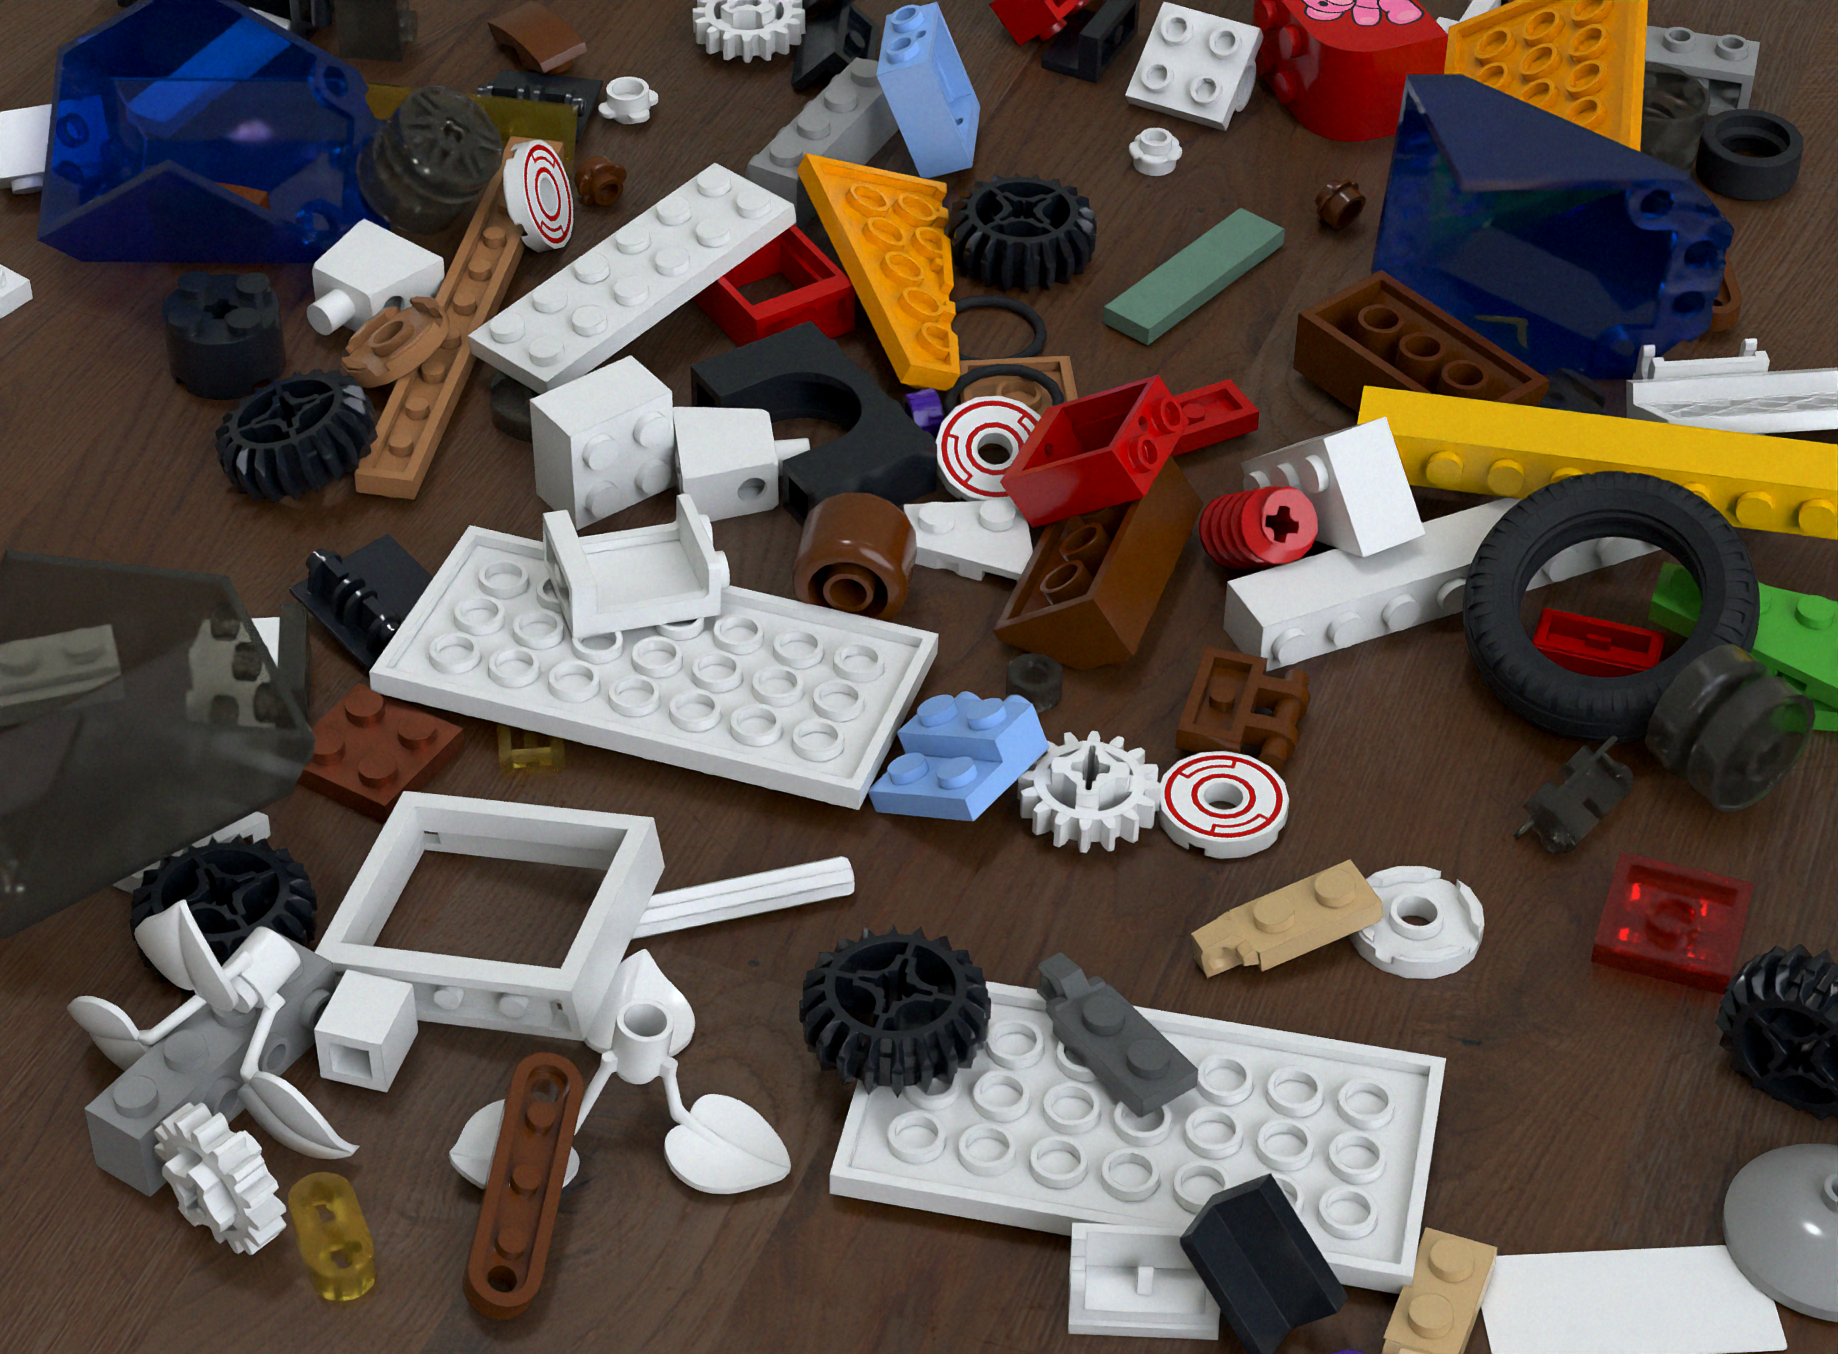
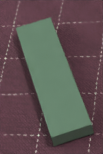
M1239 208L1104 306L1103 323L1149 345L1284 244L1285 229L1243 208Z

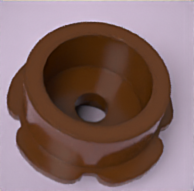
M598 155L587 159L579 166L575 173L574 183L578 194L582 196L581 201L585 205L591 206L597 203L601 206H607L617 201L623 192L622 182L626 180L627 175L625 168L621 164L617 163L614 165L608 157Z
M1333 180L1325 185L1315 200V204L1318 206L1316 211L1318 214L1317 221L1322 225L1328 223L1336 231L1349 226L1362 212L1366 203V198L1358 191V183L1350 180L1342 182Z

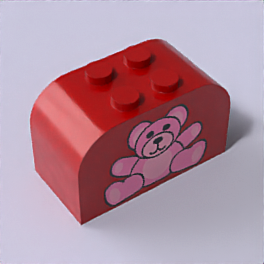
M1254 0L1252 26L1261 28L1264 36L1254 60L1256 63V74L1263 77L1276 93L1279 102L1285 104L1306 129L1332 140L1361 142L1437 125L1448 34L1417 0Z

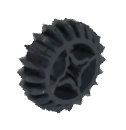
M1016 172L1012 178L994 175L990 183L981 180L975 181L973 190L966 189L960 192L959 200L952 203V209L949 213L947 237L951 240V254L954 256L955 266L965 268L967 278L981 277L985 287L994 284L1003 285L1005 292L1012 287L1023 288L1028 293L1031 287L1038 286L1045 290H1050L1053 282L1069 284L1072 275L1084 273L1085 264L1092 261V254L1096 247L1097 221H1095V211L1090 209L1089 199L1078 196L1077 187H1061L1058 178L1049 181L1041 180L1038 173L1032 178L1021 177Z
M321 368L313 369L307 375H302L299 371H295L290 378L283 380L274 378L273 384L265 388L255 387L254 394L251 397L236 401L237 410L227 412L222 417L223 425L215 431L218 440L215 447L219 454L217 456L224 473L227 474L231 484L236 486L240 494H249L253 501L268 497L272 503L279 502L282 498L289 495L294 500H298L305 492L314 490L319 493L321 486L329 482L339 483L340 475L346 471L358 469V459L365 458L372 453L370 445L378 438L375 429L377 425L374 417L375 410L369 396L365 395L362 387L357 384L353 376H343L340 370H331L324 373Z
M240 833L230 843H219L211 835L208 845L198 848L185 842L180 856L161 854L158 869L143 871L141 887L133 890V900L131 903L132 919L129 922L134 941H136L135 929L145 918L159 914L181 900H186L195 922L221 967L248 936L260 926L269 928L305 948L308 947V942L315 940L317 928L315 912L318 910L316 892L311 888L309 875L305 872L303 863L294 862L288 848L273 851L266 838L260 839L252 845H247ZM136 941L138 956L143 960L144 967L152 968L160 983L171 982L155 967ZM178 987L179 990H180V992H181V994H184V993L190 991V990H186V989H183V988H181V987Z
M892 924L886 935L876 936L865 927L858 942L839 937L834 952H819L815 969L808 970L806 973V979L803 982V1000L799 1001V1021L803 1023V1039L807 1044L808 1052L816 1053V1059L819 1061L821 1071L836 1070L842 1086L858 1079L862 1080L868 1096L878 1086L891 1087L897 1099L905 1086L915 1085L924 1094H927L932 1084V1079L935 1078L952 1084L958 1068L971 1069L973 1060L977 1056V1050L984 1048V1041L988 1037V1023L991 1019V998L988 997L983 970L973 966L968 950L952 951L947 935L929 941L925 937L922 927L918 928L912 935L899 934L894 924Z
M1802 944L1797 945L1788 952L1781 947L1774 946L1768 953H1764L1762 956L1756 954L1751 961H1747L1724 989V997L1720 1001V1014L1715 1021L1723 1031L1719 1045L1734 1054L1731 1068L1747 1072L1752 1078V1089L1762 1088L1772 1095V1099L1782 1101L1797 1111L1806 1110L1813 1112L1819 1121L1832 1114L1838 1117V964L1833 961L1828 949L1813 957Z

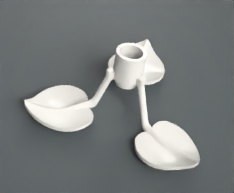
M181 900L167 910L145 918L135 929L134 934L145 955L167 979L178 987L194 990L196 995L154 1028L139 1031L123 1010L104 999L93 996H80L67 1006L70 1015L82 1028L89 1032L98 1048L124 1071L129 1069L152 1048L150 1045L158 1042L206 1003L222 1011H232L234 1008L242 1013H249L253 1007L262 1008V1013L240 1069V1075L246 1084L237 1093L245 1108L269 1135L298 1153L319 1159H339L353 1155L360 1147L349 1144L341 1139L317 1109L294 1086L274 1074L259 1071L258 1069L259 1057L275 1014L285 1004V1000L277 991L301 963L299 955L291 944L269 928L257 927L221 967L195 922L186 900Z
M642 949L622 961L584 1039L586 1045L592 1050L602 1053L600 1067L582 1097L574 1136L613 1072H616L624 1081L632 1084H645L660 1076L663 1079L670 1115L675 1122L680 1124L667 1134L664 1143V1156L670 1169L680 1180L699 1191L711 1194H732L769 1185L784 1179L791 1169L787 1149L774 1129L753 1108L740 1100L719 1094L702 1096L694 1103L690 1113L683 1107L676 1079L678 1062L672 1056L683 1050L693 1037L695 1018L691 1006L683 994L664 976L646 949ZM505 1099L493 1102L476 1112L466 1123L458 1142L449 1152L452 1166L468 1181L481 1189H484ZM571 1147L563 1187L568 1185L578 1172L580 1161L573 1147Z

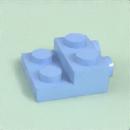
M967 691L961 692L955 698L951 695H939L926 700L918 707L917 714L897 732L905 754L889 764L888 771L870 787L868 794L876 812L974 822L1049 748L1033 704L1019 695H1010L1004 701L999 698L981 700L977 695Z

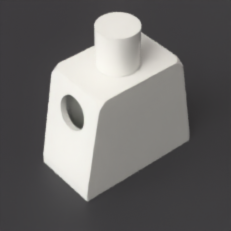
M363 219L314 263L312 276L315 302L308 306L306 311L307 318L312 327L322 335H329L342 325L356 332L365 322L388 307L391 308L397 305L399 310L402 311L413 307L409 301L413 297H431L435 299L445 279L443 258Z
M673 407L674 451L680 495L690 493L699 514L706 513L711 522L772 510L779 504L778 476H783L782 461L810 450L808 438L774 440L770 415L763 409Z

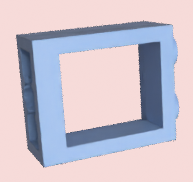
M937 2L923 6L907 5L901 7L893 14L886 15L876 76L920 177L924 179L971 168L974 159L980 104Z

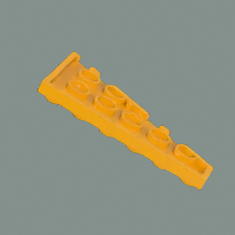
M805 153L797 173L900 382L915 389L934 388L947 391L953 388L961 373L958 335L951 329V322L956 315L955 302L949 301V294L954 287L951 240L944 234V228L949 220L948 209L942 207V201L947 194L946 183Z

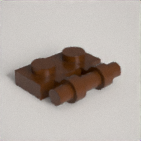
M1205 646L1177 727L1175 748L1197 753L1228 751L1241 754L1244 744L1257 746L1261 751L1258 760L1270 766L1275 772L1280 771L1285 759L1291 757L1295 751L1299 738L1298 730L1295 726L1297 721L1305 717L1311 700L1310 693L1307 690L1310 682L1309 676L1299 669L1289 670L1286 672L1284 679L1266 676L1268 658ZM1256 706L1269 708L1273 713L1272 717L1255 714Z

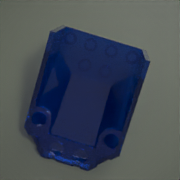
M140 0L58 48L37 240L82 262L315 263L363 219L390 231L391 216L389 215V210L393 197L394 168L392 165L393 156H395L396 137L386 119L380 120L373 115L365 100L369 88L358 69L235 0ZM216 183L233 184L268 192L271 211Z
M1407 74L1370 272L1374 274L1383 270L1549 380L1632 379L1633 373H1636L1639 351L1642 345L1654 344L1655 357H1661L1682 340L1691 343L1710 329L1714 314L1712 307L1714 299L1719 294L1726 266L1725 255L1727 248L1731 246L1735 229L1693 178L1683 170L1465 75Z

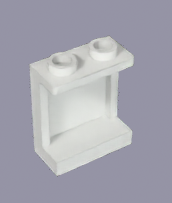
M690 493L676 496V520L673 523L579 538L568 510L543 513L544 564L573 638L721 615V589L728 588L730 584L727 558L722 550H714L713 533L709 517L706 513H698Z

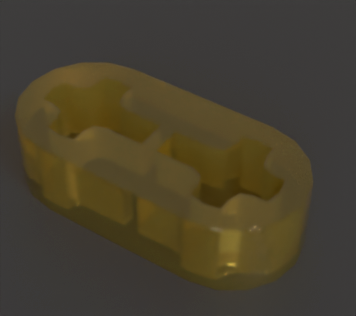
M318 1172L301 1178L292 1186L289 1192L288 1207L292 1231L311 1285L319 1295L326 1299L335 1301L353 1300L365 1294L373 1286L377 1277L373 1240L353 1187L347 1179L336 1173ZM326 1204L327 1208L333 1211L334 1220L322 1223L315 1206ZM342 1248L345 1258L351 1266L339 1269L338 1265L332 1261L331 1251Z

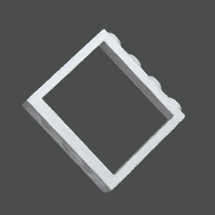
M403 791L314 953L333 963L336 988L347 969L375 976H387L398 981L413 984L417 1020L584 1041L665 868L654 818ZM424 831L438 832V835L424 833ZM424 850L608 870L561 969L373 946ZM557 1003L562 1005L563 1010L558 1009Z

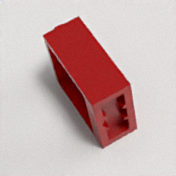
M795 224L692 297L738 347L810 320L828 338L832 339L855 330V289L850 279ZM780 272L797 288V290L755 305H751L735 289Z
M1159 375L1048 407L1000 483L1032 528L1144 498L1190 421L1183 412L1180 403L1172 396Z

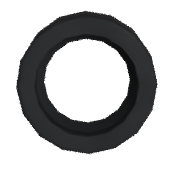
M1753 109L1723 111L1710 117L1702 127L1696 157V172L1704 184L1718 193L1735 199L1758 201L1776 198L1789 192L1797 182L1803 154V136L1795 125L1781 116L1766 111ZM1732 151L1754 152L1766 157H1745Z

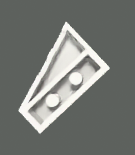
M1386 417L1301 441L1241 463L1245 475L1243 480L1244 491L1267 486L1285 487L1289 485L1306 495L1312 502L1318 517L1316 541L1364 558L1426 535Z

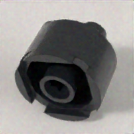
M192 271L178 279V288L169 295L162 308L170 372L176 383L178 378L187 383L188 392L197 397L213 400H230L254 394L253 385L266 378L269 379V385L273 383L274 378L279 379L286 367V352L279 299L271 288L268 276L258 272L246 273L244 275H210L204 271Z

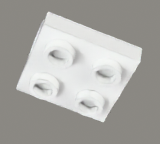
M1163 1L1125 94L1129 104L1226 131L1233 112L1242 111L1251 96L1256 78V63L1254 60L1264 38L1261 28Z

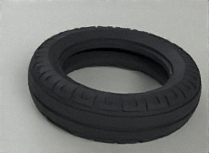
M1603 471L1595 472V474L1576 475L1559 480L1560 482L1551 483L1531 493L1527 498L1510 508L1488 532L1473 558L1466 578L1463 595L1465 636L1473 661L1490 689L1513 712L1538 728L1567 739L1587 743L1594 742L1596 744H1621L1655 738L1688 724L1711 708L1730 689L1743 670L1755 643L1760 618V592L1755 568L1746 546L1728 520L1710 503L1689 489L1669 480H1662L1656 476L1635 472ZM1623 537L1653 544L1675 557L1693 577L1702 598V607L1697 624L1686 642L1662 663L1648 670L1628 676H1587L1572 672L1552 662L1528 638L1520 621V609L1524 593L1537 571L1553 556L1570 546L1587 540Z

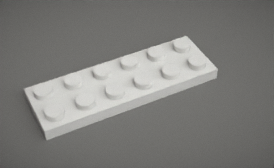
M713 163L469 334L468 340L471 353L540 395L578 379L797 222L794 204L723 166Z

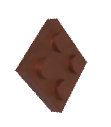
M358 683L280 757L282 777L386 824L403 791L420 792L465 748L463 728L391 696L379 694L370 690V687Z

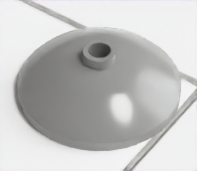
M1796 1144L1768 1151L1746 1164L1734 1177L1729 1186L1722 1210V1231L1727 1249L1742 1273L1757 1288L1775 1301L1799 1313L1838 1322V1145Z

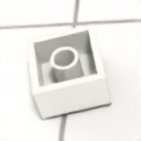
M633 356L625 357L530 399L536 494L554 511L568 510L576 531L676 485L672 390Z

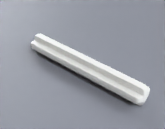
M839 856L652 894L631 940L849 896L854 892L855 886L853 869L848 858Z

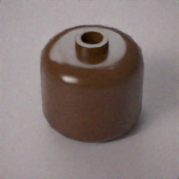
M845 492L828 497L811 509L801 530L792 568L793 593L798 601L886 622L896 617L909 595L917 555L916 531L907 515L889 500L870 493Z

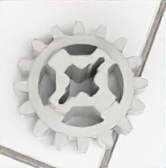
M697 0V8H693V32L696 33L697 44H706V52L709 54L720 50L723 51L724 60H730L741 55L745 63H750L753 56L758 55L764 60L769 61L771 60V55L776 51L785 55L790 53L789 44H801V34H805V10L802 9V0Z
M1091 731L1087 741L1080 742L1071 732L1064 733V745L1059 747L1047 741L1049 748L1018 778L1017 799L1020 800L1021 818H1033L1032 832L1035 835H1039L1051 830L1054 832L1053 845L1061 847L1069 839L1078 841L1079 851L1087 853L1091 842L1100 841L1107 851H1113L1116 837L1121 836L1131 843L1138 841L1139 827L1151 829L1154 825L1155 811H1158L1160 806L1161 783L1157 782L1158 767L1156 764H1144L1145 750L1137 748L1129 752L1124 751V738L1120 736L1114 738L1109 744L1100 742L1098 731Z
M188 1102L160 1122L161 1125L154 1130V1134L160 1143L154 1148L155 1152L167 1162L162 1167V1176L172 1186L179 1201L178 1209L194 1227L198 1224L209 1226L217 1242L221 1244L227 1239L235 1253L239 1254L246 1250L249 1255H253L286 1228L287 1224L281 1217L286 1212V1206L273 1195L279 1188L277 1181L268 1172L265 1161L261 1156L262 1148L246 1130L237 1133L230 1131L225 1116L219 1112L212 1117L204 1103H199L194 1107Z

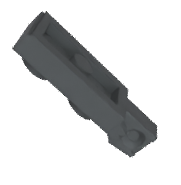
M1062 952L1038 964L1040 979L1037 993L1046 1001L1047 1008L1045 1011L1053 1021V1034L1138 1118L1146 1116L1197 1086L1199 1069L1110 984L1106 985L1105 981L1098 976L1087 980L1082 968Z

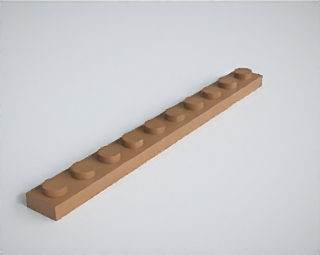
M510 137L435 298L450 319L449 332L442 344L426 361L408 374L398 378L375 429L378 438L370 445L372 453L360 460L359 468L354 473L356 492L382 495L389 498L398 497L415 500L477 359V356L471 353L468 335L496 316L527 246L521 237L528 234L522 224L514 225L506 205L503 184V170L506 160L514 158V154L510 150L515 144L540 139ZM543 140L553 148L563 164V142Z

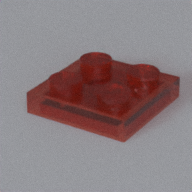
M1620 851L1590 962L1724 995V989L1731 979L1754 883Z

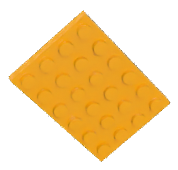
M1515 0L1449 27L1426 243L1436 256L1470 247L1481 240L1506 231L1517 230L1528 223L1556 213L1567 212L1578 205L1608 194L1619 193L1628 187L1638 184L1648 0Z

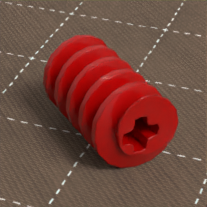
M1289 485L1285 487L1267 486L1224 494L1213 499L1206 506L1199 521V539L1205 553L1216 564L1227 569H1248L1290 563L1301 558L1312 547L1318 533V517L1312 502L1302 491Z

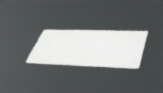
M1726 1245L1497 1256L1495 1268L1481 1304L1492 1354H1723L1783 1351L1787 1349L1786 1339L1774 1299L1757 1288L1742 1273Z

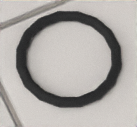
M997 295L969 296L953 301L955 302L956 313L972 307L992 306L1016 312L1024 316L1033 325L1035 337L1030 346L1021 353L996 359L1035 357L1041 352L1047 338L1044 320L1032 307L1016 299ZM959 352L960 361L985 360L981 358L966 356Z
M993 364L975 368L960 376L953 388L946 391L943 410L946 416H948L955 408L957 396L965 387L980 379L994 376H1018L1038 383L1048 391L1052 398V406L1064 403L1065 398L1057 382L1042 371L1019 364Z

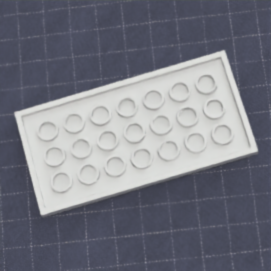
M469 525L369 671L370 690L405 701L461 713L466 716L482 718L519 727L524 730L552 735L586 745H593L648 760L700 771L709 775L729 778L771 790H778L859 810L937 655L939 634L729 585L728 588L721 589V615L573 638L544 564L543 542Z
M986 981L988 997L991 998V1019L988 1023V1037L984 1041V1048L977 1050V1056L973 1060L972 1068H958L952 1084L935 1078L932 1079V1084L927 1094H924L915 1085L905 1086L898 1099L891 1087L878 1086L868 1096L862 1080L858 1079L829 1175L830 1194L1071 1236L1072 1223L1189 1227L1213 1194L1271 1173L1340 1284L1400 1294L1403 1285L1412 1286L1446 1058L1133 1006L1199 1069L1197 1086L1146 1116L1138 1118L1053 1034V1021L1045 1011L1047 1008L1046 1001L1037 993L1036 989Z

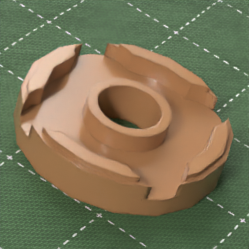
M413 297L409 300L413 307L402 311L399 310L397 305L391 308L388 307L365 322L350 338L345 348L350 356L342 357L341 366L349 376L354 377L359 386L373 388L388 384L408 374L426 361L442 344L449 332L450 319L434 298Z

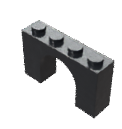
M811 320L690 366L692 407L763 409L769 413L771 424L786 419L812 418L834 423L848 431L847 434L834 441L782 461L783 508L802 527L811 509L824 499L845 492L870 493L889 500L898 507L936 491L937 444L935 443V438L928 431H923L905 413L898 401L891 400L873 382L870 374L865 369H860L842 352L839 344L834 339L828 338Z

